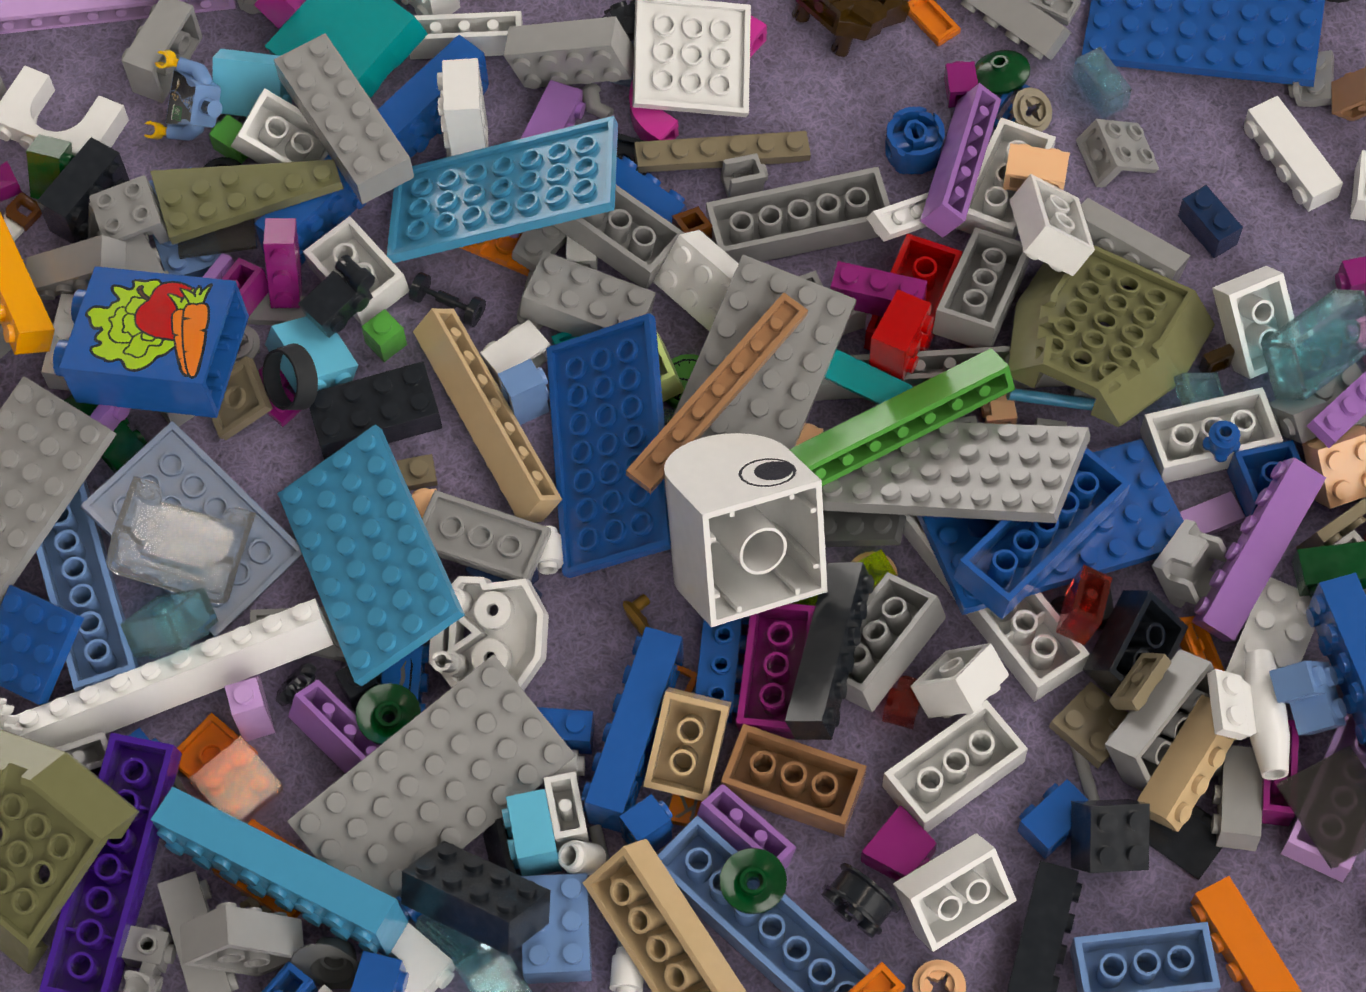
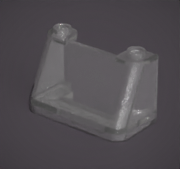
M134 476L112 532L106 560L109 570L126 578L216 604L227 602L234 587L256 513L241 507H234L225 510L222 519L169 504L161 501L162 490L155 482Z

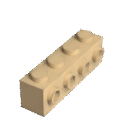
M1200 696L1137 801L1150 804L1151 820L1176 832H1179L1183 824L1191 817L1192 809L1200 796L1206 792L1210 779L1217 768L1223 764L1227 751L1234 740H1236L1214 733L1211 702L1207 696Z

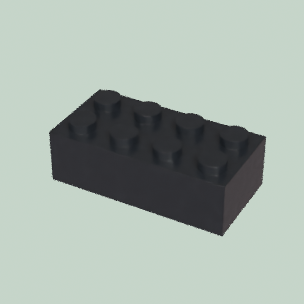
M423 361L318 390L314 403L309 407L324 460L375 424L382 429L388 444L442 429L440 414Z
M446 841L441 842L402 870V905L506 955L511 954L549 924L551 890Z

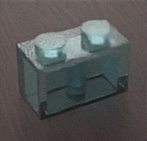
M1101 47L1076 58L1072 77L1103 119L1128 107L1132 88Z

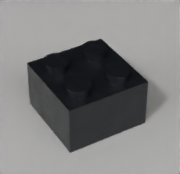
M1132 799L1071 801V868L1088 873L1149 870L1150 804Z

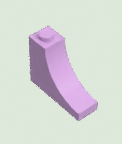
M260 674L224 686L232 717L242 738L246 742L275 733Z

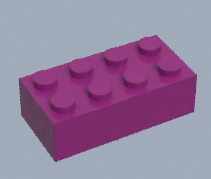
M786 604L750 615L736 721L739 733L743 724L784 738L795 739L785 719L816 606Z

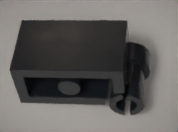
M349 255L341 257L346 262L345 265L340 260L335 264V270L340 272L344 276L343 278L337 272L332 271L298 303L305 316L328 338L334 333L343 330L348 320L357 312L363 311L373 298L369 289L375 282V276L366 268H361Z

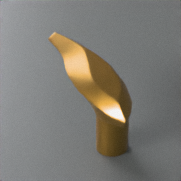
M645 594L640 595L632 603L623 601L626 615L641 635H643L645 627L651 628L647 618L641 613L650 604V600Z

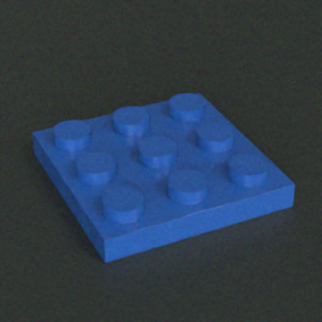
M9 585L0 605V686L36 704L43 705L48 703L84 617L21 588Z

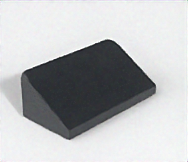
M500 818L496 819L495 823L483 833L489 862L518 875L517 869L515 870L513 860L510 857L507 841L509 839L504 822Z

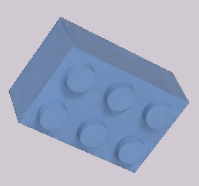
M588 873L521 876L551 890L549 924L522 944V965L525 984L592 981L590 894L582 883L588 878Z

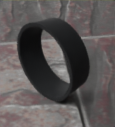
M296 343L270 351L264 360L262 369L263 384L269 400L280 410L308 409L314 403L318 390L317 371L312 357L303 346ZM283 355L291 362L296 376L297 389L293 402L285 394L281 383L280 363Z

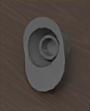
M322 937L317 940L316 944L300 947L293 953L291 958L294 966L319 985L323 986L325 984L329 989H351L359 966L356 950L352 944L337 937Z

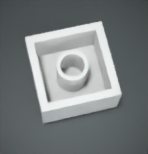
M988 643L946 650L910 687L928 718L942 716L943 718H950L956 714L965 713L966 715H972L978 712L983 707L982 703L989 696L1000 690V684L1009 674L992 644Z

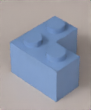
M1305 660L1269 671L1277 703L1290 704L1298 735H1313L1346 726L1344 718L1347 716L1346 706L1343 700L1338 697L1335 686L1338 684L1337 674L1329 662Z

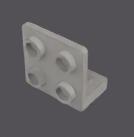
M1095 119L1076 139L1096 187H1106L1122 170L1156 173L1159 170L1154 153L1151 151L1144 136V131L1138 123Z
M145 175L95 193L89 197L101 235L123 241L147 232L149 236L154 234L159 244L170 241L156 193Z

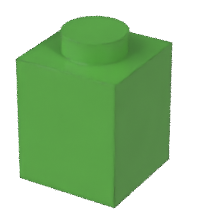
M227 114L221 122H217L214 128L211 129L209 137L214 150L242 164L248 157L230 146L243 124Z
M385 309L361 326L365 343L383 362H386L407 345L404 328Z

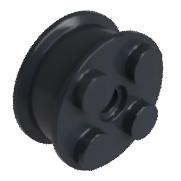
M842 863L840 865L842 872L830 886L825 884L822 887L824 892L821 895L836 907L834 911L844 920L850 922L854 919L859 922L857 924L858 928L871 938L875 934L880 935L882 932L881 924L891 912L897 913L900 910L899 906L873 880L853 866Z

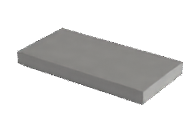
M437 490L434 491L422 517L439 557L507 580L528 579L531 581L552 533L549 527Z

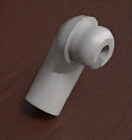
M595 83L586 84L582 89L583 102L586 103L585 110L601 119L612 116L614 109L600 101L599 92L601 88Z

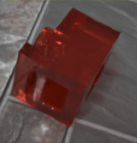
M901 676L897 688L892 687L890 689L883 710V722L909 729L914 728L920 703L910 686L917 679L910 676Z

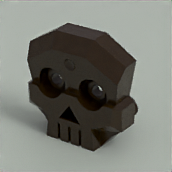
M795 0L797 3L792 12V17L795 18L797 16L796 21L804 23L809 21L811 14L836 36L831 47L832 52L836 51L835 55L845 57L849 54L853 39L867 41L879 35L882 28L905 22L910 6L908 0Z

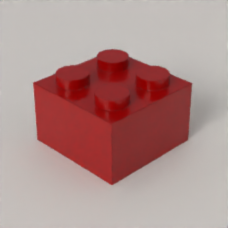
M897 289L871 337L869 365L902 381L908 372L912 374L919 360L917 354L920 348L925 350L932 336V332H929L934 317L930 316L932 303Z

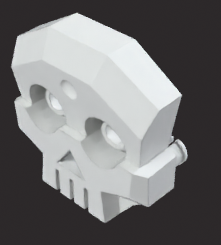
M458 576L451 585L465 616L430 639L429 664L442 674L452 688L486 661L487 655L493 652L524 691L545 662L547 653L549 614L531 581L528 579H517L492 583L490 579L485 577ZM493 605L498 606V613L495 616H491L489 612ZM464 626L472 632L465 638Z

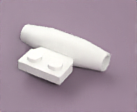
M1258 649L1246 654L1244 680L1241 675L1219 669H1214L1207 674L1214 733L1237 740L1250 737L1262 778L1277 780L1289 774L1290 731L1286 703H1277L1269 671L1277 669L1271 651Z

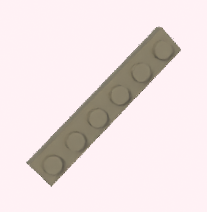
M807 131L634 142L633 148L639 173L721 168L725 159L755 153L758 154L761 164L765 165L810 161L811 157Z

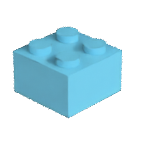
M545 789L506 796L508 808L502 809V815L508 839H510L507 841L515 870L520 869L522 876H537L562 871L558 861V850Z

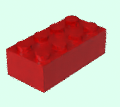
M906 234L890 273L927 281L925 301L932 303L930 316L934 317V320L929 332H932L929 344L925 350L920 348L919 351H928L935 335L933 334L936 310L963 251ZM872 315L865 333L864 349L870 350L871 337L882 319L881 316Z

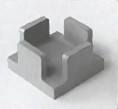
M1188 519L1183 521L1152 565L1169 602L1179 608H1182L1185 602L1196 605L1203 596H1207L1212 587L1209 585V582L1215 573L1209 571L1214 562L1213 558L1223 562L1227 561L1225 558L1227 549L1222 539L1201 532L1196 522Z

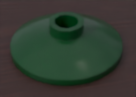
M1012 50L991 52L982 57L975 65L978 84H982L994 94L1013 92L1022 87L1030 76V64L1027 58Z
M385 683L372 687L361 697L356 708V721L359 730L368 740L382 745L419 715L421 708L416 696L409 689L398 684ZM387 714H392L395 719L387 723L383 720V717Z
M748 848L736 852L728 858L720 873V889L723 897L729 905L743 913L760 914L771 910L781 901L786 891L787 875L784 866L775 855L763 849ZM751 880H756L760 885L757 889L753 890L748 888L747 883Z

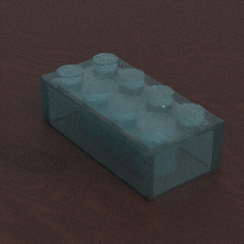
M1332 290L1261 342L1275 398L1305 401L1366 355V297L1363 290Z

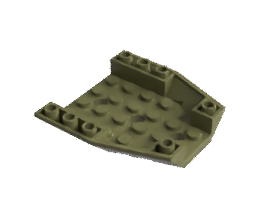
M1094 245V252L1074 276L1063 271L1057 272L1045 262L1042 264L1016 303L1008 365L1013 379L1032 388H1035L1042 375L1045 374L1095 397L1096 400L1091 415L1119 428L1182 383L1215 324L1195 290ZM1123 286H1129L1133 290H1127L1123 288ZM1100 322H1106L1110 327L1103 326ZM1082 359L1088 364H1080L1075 360Z
M0 729V827L3 832L0 840V950L26 973L30 974L49 947L41 940L107 840L122 838L139 813V810L68 752ZM44 864L50 870V878L46 883L42 882L39 877V870Z

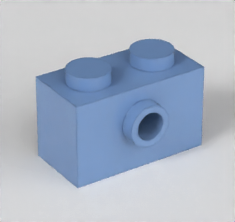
M531 358L498 373L501 392L520 425L549 412L547 400L550 399V393L546 387L548 379L541 367L536 369Z

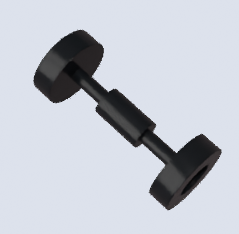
M423 272L416 275L409 290V299L420 303L424 296L429 294L435 297V301L453 309L458 307L465 310L464 323L471 327L477 325L485 311L486 301L475 296L466 305L459 302L458 297L442 290L437 292L430 289V275Z

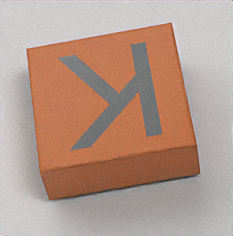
M673 794L669 807L673 815L670 818L671 822L675 825L686 827L697 816L703 801Z

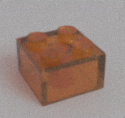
M241 736L190 777L191 785L207 804L244 823L283 792L282 783Z

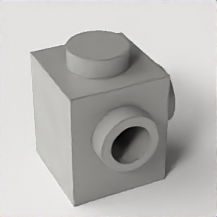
M148 925L147 928L131 926L121 958L127 966L140 968L143 961L155 964L160 972L166 973L168 964L174 963L177 951L173 938L166 928L158 925Z

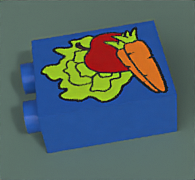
M95 266L87 290L78 289L73 296L71 317L74 326L69 340L61 339L56 344L53 354V369L57 376L64 377L75 401L79 403L217 418L249 314L236 281Z

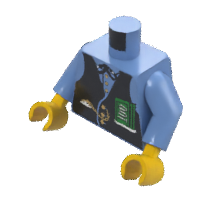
M171 50L158 51L157 53L163 54L166 57V63L155 62L158 68L176 67L173 72L165 124L168 125L164 127L159 122L147 121L145 124L154 126L155 132L152 135L144 134V136L156 140L163 138V136H166L167 139L193 140L204 132V128H214L216 118L222 112V104L219 102L221 88L212 81V77L205 65L183 57L177 59L175 53Z

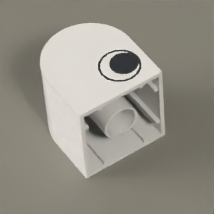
M730 433L707 436L691 441L676 449L668 457L664 465L674 584L683 597L711 627L828 592L822 480L788 448L764 436Z

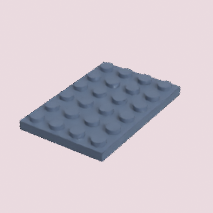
M173 421L81 504V509L213 638L222 634L303 556L298 543Z

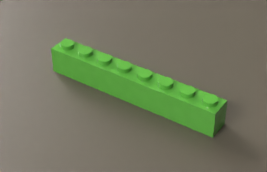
M990 348L789 450L822 480L823 487L1015 390L1009 365Z

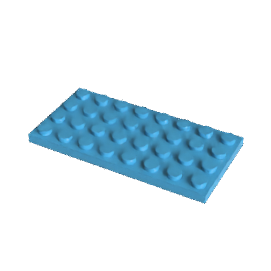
M614 116L412 166L414 178L394 188L387 257L393 263L615 210L618 122Z
M376 424L277 493L354 682L360 686H363L465 616L382 429Z

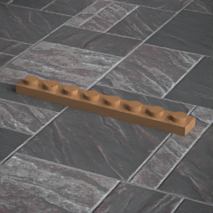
M783 292L626 470V476L651 494L665 478L664 465L668 457L679 447L699 439L805 319L808 310Z

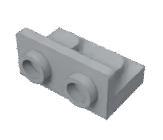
M1332 50L1318 52L1314 87L1300 86L1299 82H1293V85L1288 84L1290 98H1295L1297 106L1318 107L1332 105L1331 82L1334 81V54Z

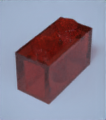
M1083 565L1067 587L1056 633L1085 646L1102 623L1112 577Z

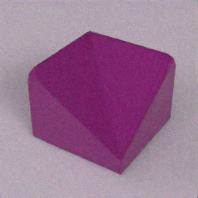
M8 161L0 165V202L22 192Z

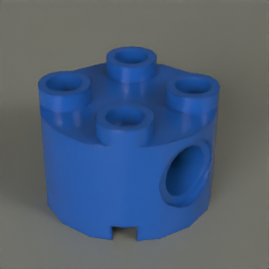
M920 106L906 107L893 115V119L888 122L886 128L885 155L890 165L898 173L923 174L937 167L945 138L942 120L934 112L932 115L927 112L926 108Z

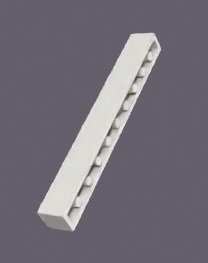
M312 599L279 613L269 615L251 624L238 627L215 638H210L187 649L179 650L169 656L146 663L128 672L118 674L110 679L87 686L69 695L56 698L46 704L28 709L17 714L20 716V719L15 726L23 728L19 736L56 748L103 731L107 734L334 644L322 611L316 599Z

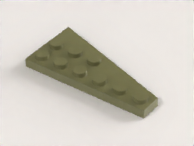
M334 159L150 171L172 245L344 189Z

